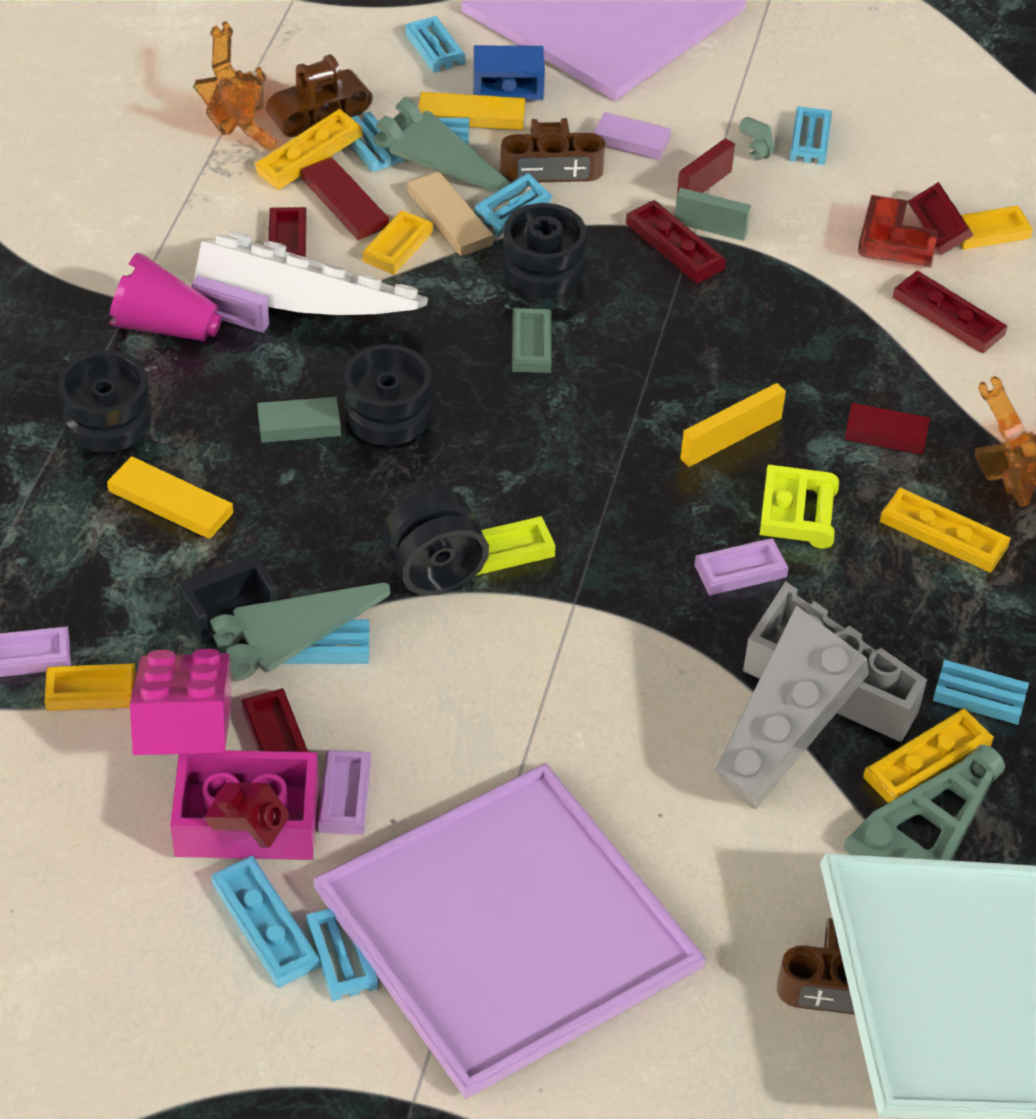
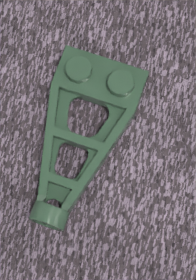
M978 745L962 762L874 811L845 840L844 850L850 855L951 861L991 783L1005 770V763L1002 757L993 748L987 745ZM950 789L963 798L966 803L959 813L953 817L931 800L944 790ZM915 815H921L940 828L941 834L934 847L926 850L898 830V825Z

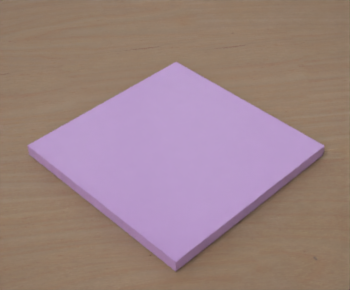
M464 0L462 2V12L518 45L543 46L545 61L616 101L743 12L746 0Z
M547 763L314 878V889L327 907L333 911L339 924L354 945L358 946L375 970L377 977L465 1099L470 1098L700 970L705 964V956Z

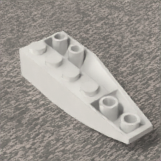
M229 231V235L216 234V238L201 242L194 280L198 275L268 296V307L302 313L330 315L381 314L415 310L426 306L428 302L427 297L417 294V288L403 284H396L394 287L382 283L381 278L372 275H358L348 272L340 266L324 264L304 256L286 252V246L277 242L264 241V245L250 242V235L235 231Z

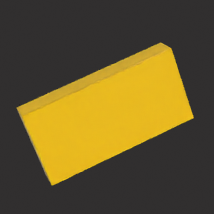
M1019 205L961 215L974 235L960 244L963 250L1031 239L1033 228Z
M401 210L362 252V262L395 275L433 233V222Z
M135 663L47 667L45 688L46 711L130 708V700L136 678Z

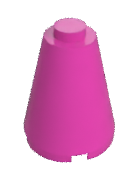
M137 252L128 264L135 267V269L128 276L122 275L116 289L109 314L114 318L109 321V324L118 328L205 341L208 335L215 337L222 321V315L217 314L218 305L148 256Z

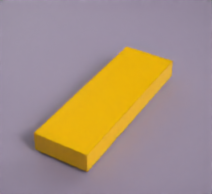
M421 91L418 108L421 113L430 111L436 117L469 118V127L523 130L526 98Z
M339 109L256 162V171L273 187L280 190L301 176V168L331 157L362 137V126Z
M778 383L773 384L687 428L683 432L680 459L690 467L782 418L786 391Z
M132 456L107 481L109 492L208 539H211L233 514L232 503Z
M903 488L897 490L881 513V523L989 573L993 571L1010 542V537Z
M963 708L866 767L863 778L887 803H890L962 762L978 745L990 747L994 737Z

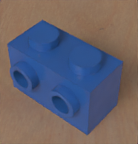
M473 45L474 95L544 100L545 64L543 46Z

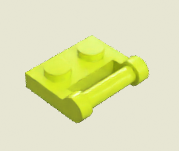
M768 465L759 535L808 541L812 546L819 549L832 546L835 532L831 526L833 499L838 493L839 488L838 477L829 472ZM806 490H813L817 494L815 522L803 520Z

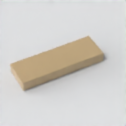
M439 171L407 182L408 194L460 257L493 245V234Z

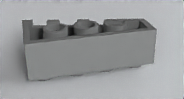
M785 581L748 638L743 672L759 679L761 678L797 605L867 658L869 675L839 709L837 714L902 742L919 713L927 679L884 649L875 650L862 641L861 633L851 626L845 629L827 617L828 610L815 601L811 605L797 596L798 589Z
M797 605L716 767L721 782L755 809L869 675L868 662L865 656Z

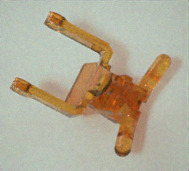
M224 21L221 24L222 30L215 25L210 31L212 36V69L215 77L195 80L193 88L208 106L206 115L223 136L232 134L238 125L243 133L268 151H274L278 146L277 140L253 122L256 111L264 108V82L267 76L261 67L255 69L256 76L251 71L243 74L241 70L236 71L231 64L233 29L227 21Z
M992 376L990 381L994 389L989 390L985 382H980L978 390L982 398L987 401L999 423L998 429L1000 434L1007 441L976 448L975 458L987 480L1003 478L1007 494H1013L1020 507L1028 506L1036 485V434L1033 431L1027 433L1005 393V387L1001 379L997 376Z

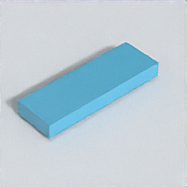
M253 855L211 875L212 885L277 988L320 968V958Z

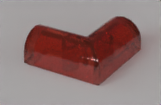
M871 195L859 240L858 253L866 258L932 268L939 231L903 225L907 200Z

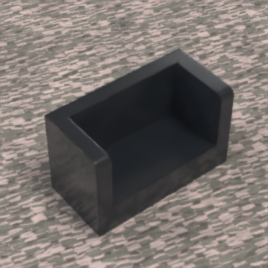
M256 553L177 583L180 610L201 645L214 641L213 635H215V632L210 623V620L214 617L224 614L234 616L233 612L237 607L279 600L278 587Z

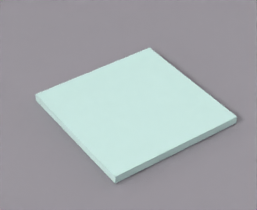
M825 853L820 861V866L878 1116L922 1119H1036V866Z

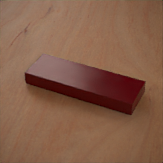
M333 157L301 168V179L357 240L380 232L389 224V217Z
M652 200L626 214V224L696 284L725 270L726 259L656 200Z
M918 270L894 288L892 298L982 354L1006 335L1008 327L1006 324Z

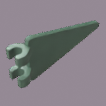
M404 97L396 104L395 109L400 111V113L393 119L384 116L376 124V128L381 131L374 136L373 142L381 148H389V152L393 155L493 192H498L511 184L430 111L421 113L417 105L408 98Z
M378 583L237 607L233 612L234 616L224 614L210 620L215 632L213 639L219 651L230 653V672L235 681H242L253 675L259 667L264 672L272 671L390 595V586L387 583ZM244 637L248 645L238 643Z

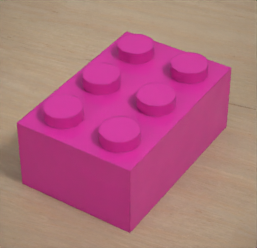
M200 649L192 654L175 655L170 650H156L148 653L147 656L140 657L130 700L132 755L226 752L232 704L230 653L219 654V651L215 649Z
M226 750L225 753L179 754L170 823L174 857L246 859L253 855L255 859L314 860L319 789L317 752ZM267 782L289 811V818L270 848L259 847L248 831L212 830L203 818L214 802L216 794L223 788L225 783Z

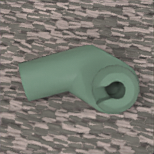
M750 117L743 118L739 125L740 132L754 138V141L749 145V148L754 150L749 153L750 156L755 160L769 158L774 150L771 127Z

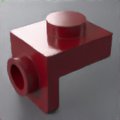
M267 782L225 783L223 788L216 794L214 802L203 818L212 830L248 831L259 847L270 848L289 818V811Z

